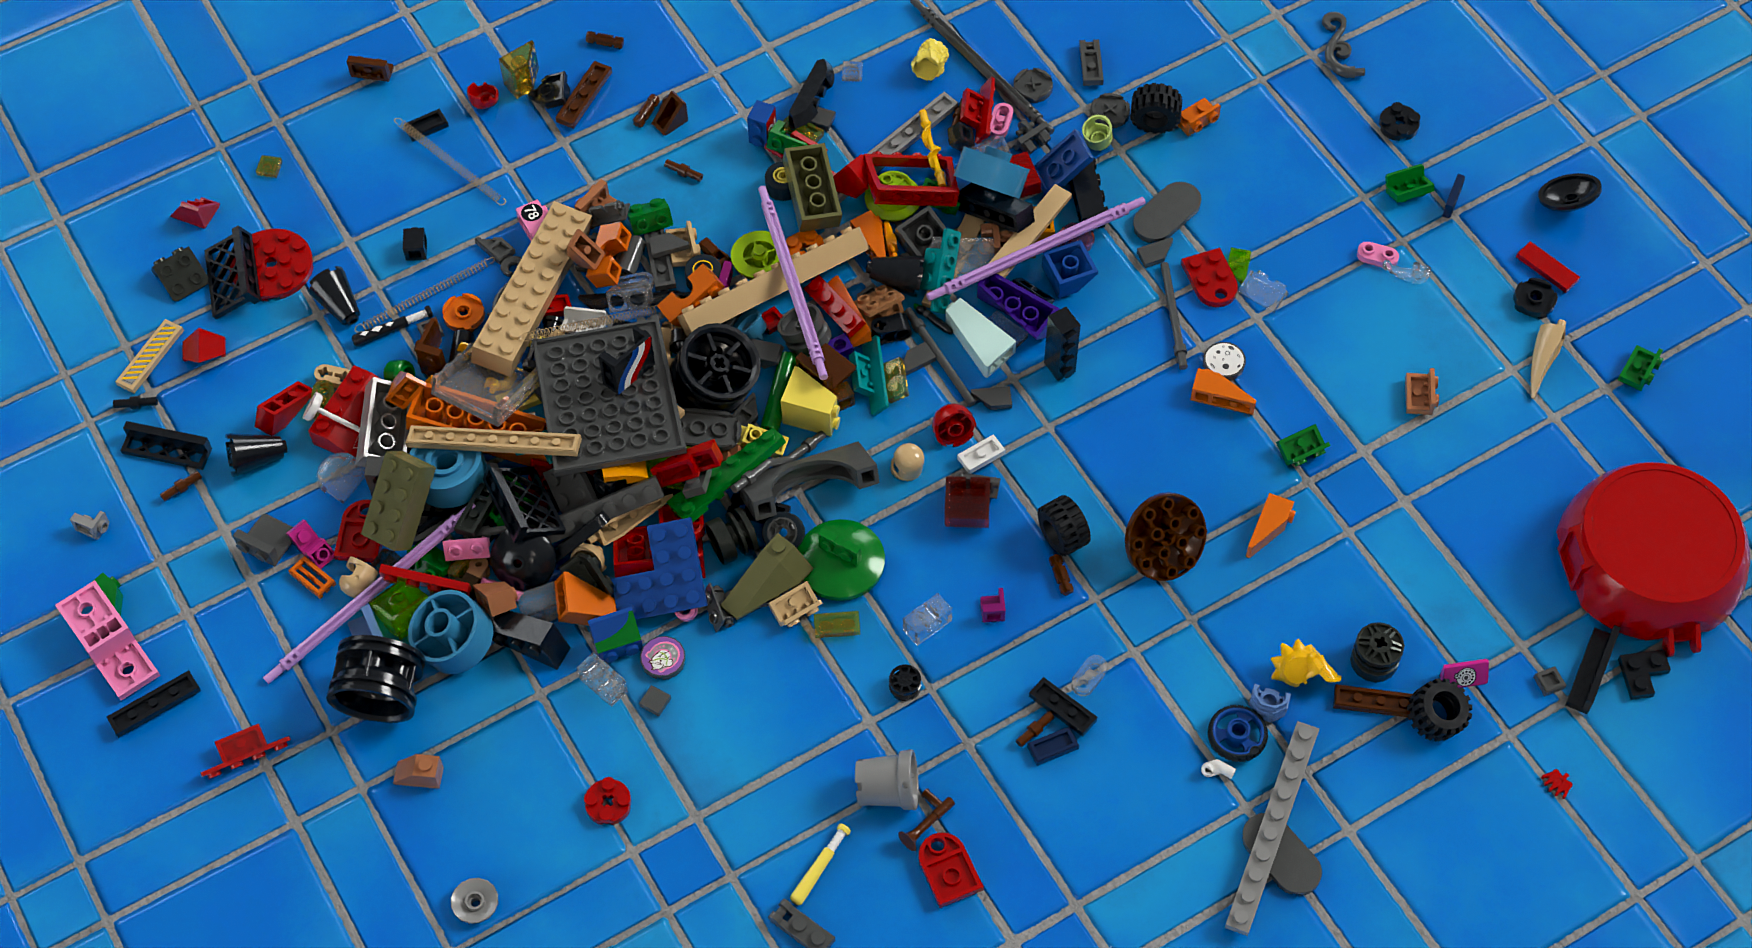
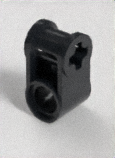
M904 313L875 318L871 322V337L874 335L879 336L880 345L906 340L912 335V330Z

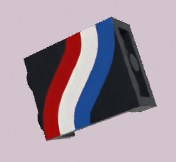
M636 325L632 328L635 345L621 357L616 359L606 351L598 356L603 384L618 395L655 365L652 337L649 332L640 329Z

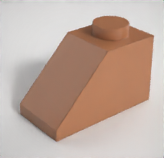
M580 229L576 230L567 245V256L582 268L596 270L606 254Z
M506 582L472 585L478 605L490 616L493 617L517 608L515 600L518 599L516 590Z
M415 754L398 761L393 784L440 789L444 769L440 756Z

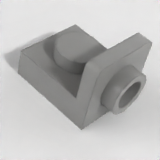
M102 511L97 514L95 519L88 515L82 516L74 513L70 518L76 531L97 540L102 533L107 531L110 523L105 512Z

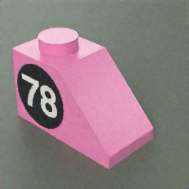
M538 199L516 208L518 221L530 241H532L548 213L547 207L545 205L542 206Z

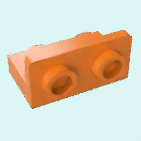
M1204 97L1181 111V121L1178 127L1187 136L1201 131L1204 126L1218 120L1221 105L1217 103L1213 106Z

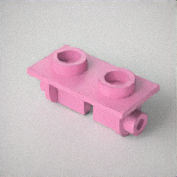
M482 536V538L448 539L447 541H442L445 561L490 557V539Z

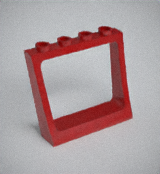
M875 151L872 154H864L868 184L874 204L956 207L959 188L956 176H953L955 171L952 157L942 156L937 153L940 167L945 170L947 187L881 184L874 166L931 168L927 156H923L921 153L902 155L900 152H894L889 155L882 154L879 151Z

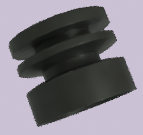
M740 507L733 510L734 516L731 512L725 514L727 524L720 517H716L704 524L710 544L723 565L738 558L736 548L744 555L749 553V549L752 552L759 549L755 529L750 519Z
M1378 622L1370 623L1363 627L1357 635L1350 658L1352 668L1356 674L1364 680L1371 682H1383L1391 678L1397 671L1399 661L1403 655L1405 646L1403 637L1397 629L1389 624Z

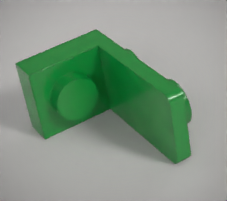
M778 119L769 132L766 148L784 154L785 148L806 146L808 144L787 136L784 130L786 122Z

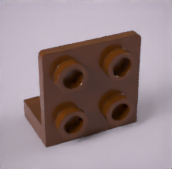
M825 343L821 346L825 358L824 365L828 378L820 380L816 365L812 363L811 357H807L802 352L795 357L796 366L830 392L856 370V366Z

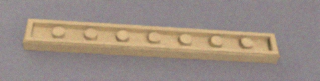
M411 425L405 443L408 448L577 457L582 438L580 434Z

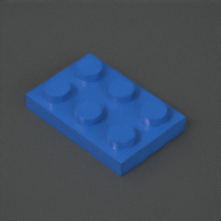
M1074 129L1034 165L1041 179V189L1044 195L1049 192L1054 184L1063 188L1094 160L1078 130Z

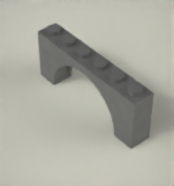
M855 442L769 468L758 476L752 485L741 489L739 496L754 519L759 521L777 515L776 500L783 492L797 484L816 479H839L850 482L858 487V489L880 483L878 468L859 442Z

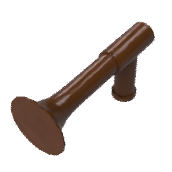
M928 788L922 792L921 797L930 802L935 809L912 831L907 833L901 831L898 833L901 842L909 850L916 851L915 844L920 835L955 805L952 798L947 797L942 802Z

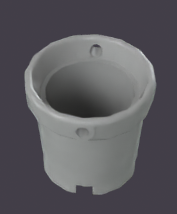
M902 750L896 755L859 759L856 761L855 783L858 786L856 796L859 806H897L903 810H917L919 783L914 750Z

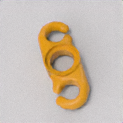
M885 221L883 227L886 252L889 257L898 256L896 236L893 233L891 224Z

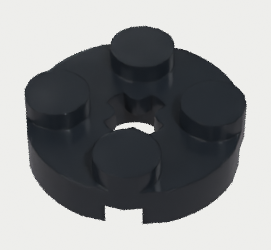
M1395 102L1392 106H1388L1382 111L1379 118L1380 130L1384 136L1391 140L1400 141V138L1409 140L1418 132L1420 114L1400 102ZM1396 121H1402L1404 124L1400 123L1398 125Z
M1530 278L1526 282H1520L1516 287L1513 297L1515 309L1531 317L1546 318L1555 308L1558 298L1556 291L1554 293L1549 282L1539 278ZM1537 295L1539 300H1533L1531 297Z

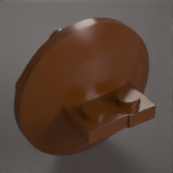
M1171 492L1154 495L1141 503L1132 514L1125 533V549L1132 566L1140 574L1157 581L1173 580L1187 573L1199 560L1206 542L1207 529L1202 511L1191 499Z

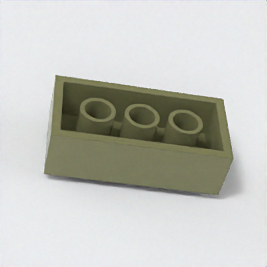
M825 143L785 148L782 161L799 232L839 227L842 211Z
M386 451L361 534L393 551L411 550L436 467L404 451Z

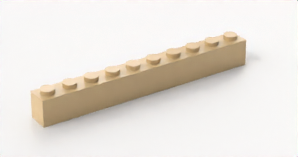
M849 226L840 231V236L835 238L833 234L823 239L824 244L818 246L815 243L805 248L806 253L800 255L797 252L791 255L799 283L801 284L869 250L870 247L860 227L852 229ZM780 262L771 265L772 270L765 272L763 269L753 274L754 279L750 281L744 278L736 282V288L732 290L726 287L718 291L719 296L714 299L710 295L699 301L701 305L694 308L692 304L682 309L683 314L677 316V319L686 337L698 327L713 323L721 324L789 290Z

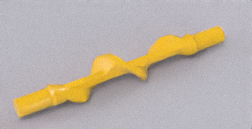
M922 109L919 111L920 125L924 129L921 139L924 146L930 150L927 157L931 169L935 171L934 176L937 179L938 186L946 187L944 172L940 167L937 157L941 147L934 145L931 135V121L928 119L927 111Z

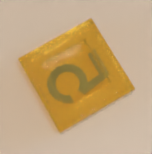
M262 155L256 169L257 175L277 178L282 165V159Z

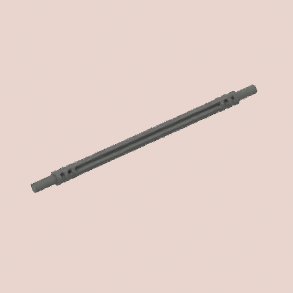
M910 0V3L921 12V16L987 79L991 76L994 77V86L1034 124L1040 125L1045 121L1043 115L930 7H926L920 0ZM1049 125L1046 130L1051 135L1054 132V128Z

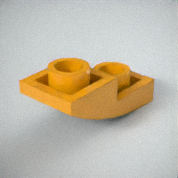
M645 461L602 469L604 483L626 479L627 484L649 478Z

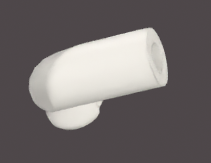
M1215 759L1204 763L1201 767V772L1205 777L1222 774L1232 779L1236 768Z

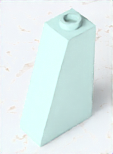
M959 298L955 303L952 302L946 308V323L952 328L954 335L983 376L988 378L1016 353V340L963 299Z

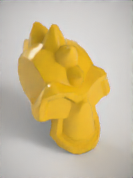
M1300 639L1295 641L1293 647L1281 643V656L1271 658L1276 668L1271 678L1284 682L1289 686L1299 687L1302 683L1307 684L1309 678H1313L1318 674L1326 682H1339L1342 678L1326 662L1324 655H1320L1312 644L1304 646Z

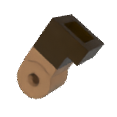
M487 558L471 559L469 568L463 577L459 578L456 576L454 579L470 584L471 592L469 597L472 600L476 598L472 585L480 584L482 577L489 578L491 574Z

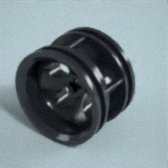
M373 635L346 637L339 642L336 664L327 692V702L336 710L362 720L386 723L408 721L413 718L417 703V697L414 694L412 684L422 678L426 659L419 650L398 640Z

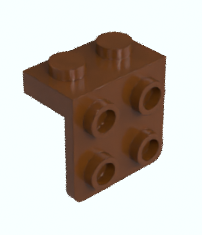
M431 318L429 323H426L421 339L416 341L414 351L417 354L418 364L422 373L446 379L448 375L443 351L439 349L442 337L437 319Z

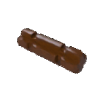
M588 31L586 34V42L594 44L596 42L598 45L609 47L614 45V48L619 49L624 45L623 37L615 36L614 38L613 35L596 34V32Z
M651 94L648 97V101H645L633 119L635 126L643 127L645 121L654 111V107H657L659 104V96Z
M1054 554L1049 557V562L1053 566L1052 570L1057 584H1060L1061 594L1067 596L1073 593L1074 589L1072 583H1069L1070 578L1065 565H1063L1064 562L1061 555Z

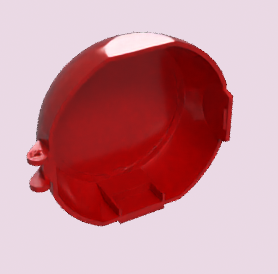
M1643 462L1612 469L1592 480L1576 494L1564 511L1557 527L1556 533L1560 542L1557 549L1571 591L1576 590L1581 607L1605 626L1611 629L1614 625L1621 627L1619 633L1629 637L1647 641L1662 638V647L1667 657L1674 656V643L1689 641L1690 649L1693 653L1701 652V632L1714 629L1733 612L1748 581L1750 546L1746 528L1737 509L1716 485L1703 476L1680 466L1659 462Z

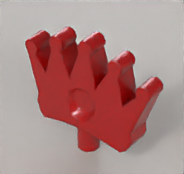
M1558 769L1541 777V779L1549 778L1544 783V786L1552 784L1548 789L1549 792L1557 789L1555 796L1563 792L1562 799L1566 798L1568 791L1573 785L1567 780L1569 774L1565 773L1562 776Z

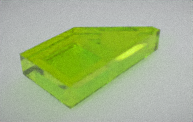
M1231 247L1228 264L1237 281L1242 286H1245L1251 251Z

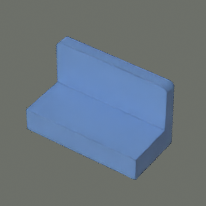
M369 604L361 607L364 616L348 622L352 636L373 635L383 637Z

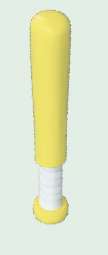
M840 823L837 826L838 831L827 847H824L792 892L790 900L795 905L803 904L826 866L835 855L834 852L843 838L850 834L851 830L846 825Z

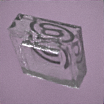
M843 61L842 81L862 82L863 62Z

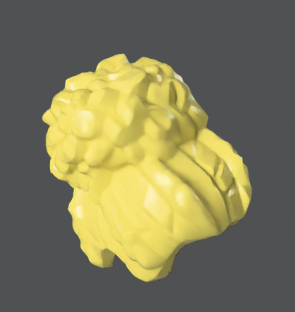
M932 38L927 39L921 44L917 55L911 62L912 72L916 74L917 78L926 81H932L934 78L939 77L943 74L944 65L949 58L948 48L941 41Z

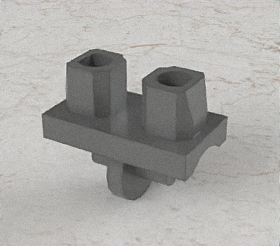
M1024 120L1019 122V130L1016 131L1017 136L1023 134V136L1017 139V143L1013 145V148L1016 151L1019 149L1022 152L1028 151L1030 155L1037 149L1032 140L1036 139L1041 146L1048 143L1051 136L1046 130L1049 126L1047 122L1044 121L1034 129H1031L1035 126L1032 121L1029 123Z

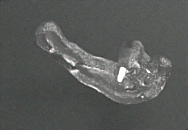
M1384 260L1382 263L1384 270L1413 284L1426 282L1431 274V267L1428 265L1422 266L1419 262H1414L1412 269L1392 265L1389 260Z

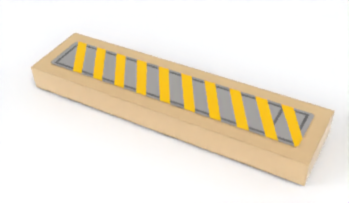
M165 319L115 381L117 386L135 394L184 332L183 327Z

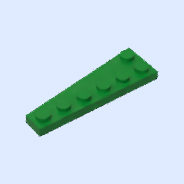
M774 428L764 432L759 438L748 443L736 454L728 457L721 463V466L712 468L706 494L686 499L681 491L666 501L668 506L680 519L691 517L692 522L696 521L708 510L707 506L713 500L719 501L725 496L723 492L740 480L745 472L752 471L786 443L784 437Z

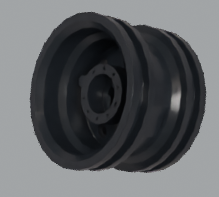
M706 324L691 332L670 365L674 392L679 406L684 408L720 410L730 414L735 412L757 382L760 374L761 361L754 343L739 329L726 324ZM729 382H732L735 385V387L731 388Z

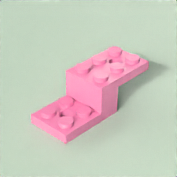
M95 580L55 605L120 701L161 676ZM85 607H93L90 613L82 614V610ZM126 667H134L130 674H123V670Z

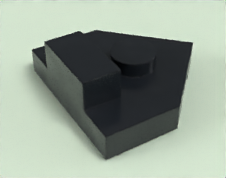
M562 71L545 76L541 80L542 84L536 90L532 89L527 94L532 101L547 109L565 105L570 97V87L567 84L566 72Z

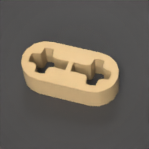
M322 364L316 367L314 375L318 384L337 389L342 383L341 380H344L350 370Z

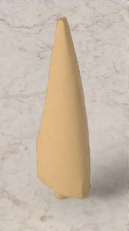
M1559 319L1557 324H1543L1540 326L1531 364V397L1534 400L1544 376L1562 348L1566 333L1565 320Z
M673 494L666 495L654 502L612 518L604 527L588 538L587 542L592 544L598 541L601 545L606 546L619 539L667 503L666 501L673 497Z

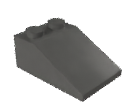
M928 205L897 226L894 233L898 242L910 256H925L926 248H941L943 231L946 227L930 205ZM960 246L957 261L966 255Z

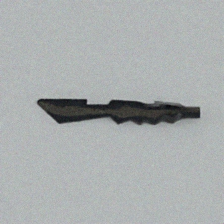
M660 290V292L635 291L623 296H613V293L579 295L578 298L590 309L601 310L624 304H630L633 308L642 305L651 307L658 305L671 292L681 299L688 297L691 292H679L677 290Z

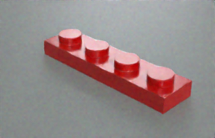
M817 275L803 288L850 338L866 324L820 275Z
M381 564L379 574L384 578L383 580L389 583H397V581L406 582L405 585L408 587L419 588V586L428 587V591L434 593L441 590H457L469 596L471 592V586L466 582Z

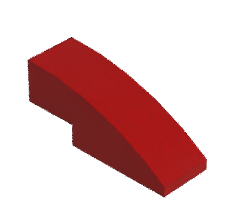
M715 439L688 448L686 454L667 458L652 467L650 471L653 476L656 475L662 488L699 477L700 472L721 466L723 455Z

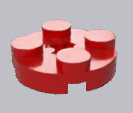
M605 777L603 780L594 783L584 796L586 812L590 819L597 824H618L628 816L631 809V795L628 788L622 782L614 780L612 777ZM605 798H613V805L607 804L603 806L602 804Z

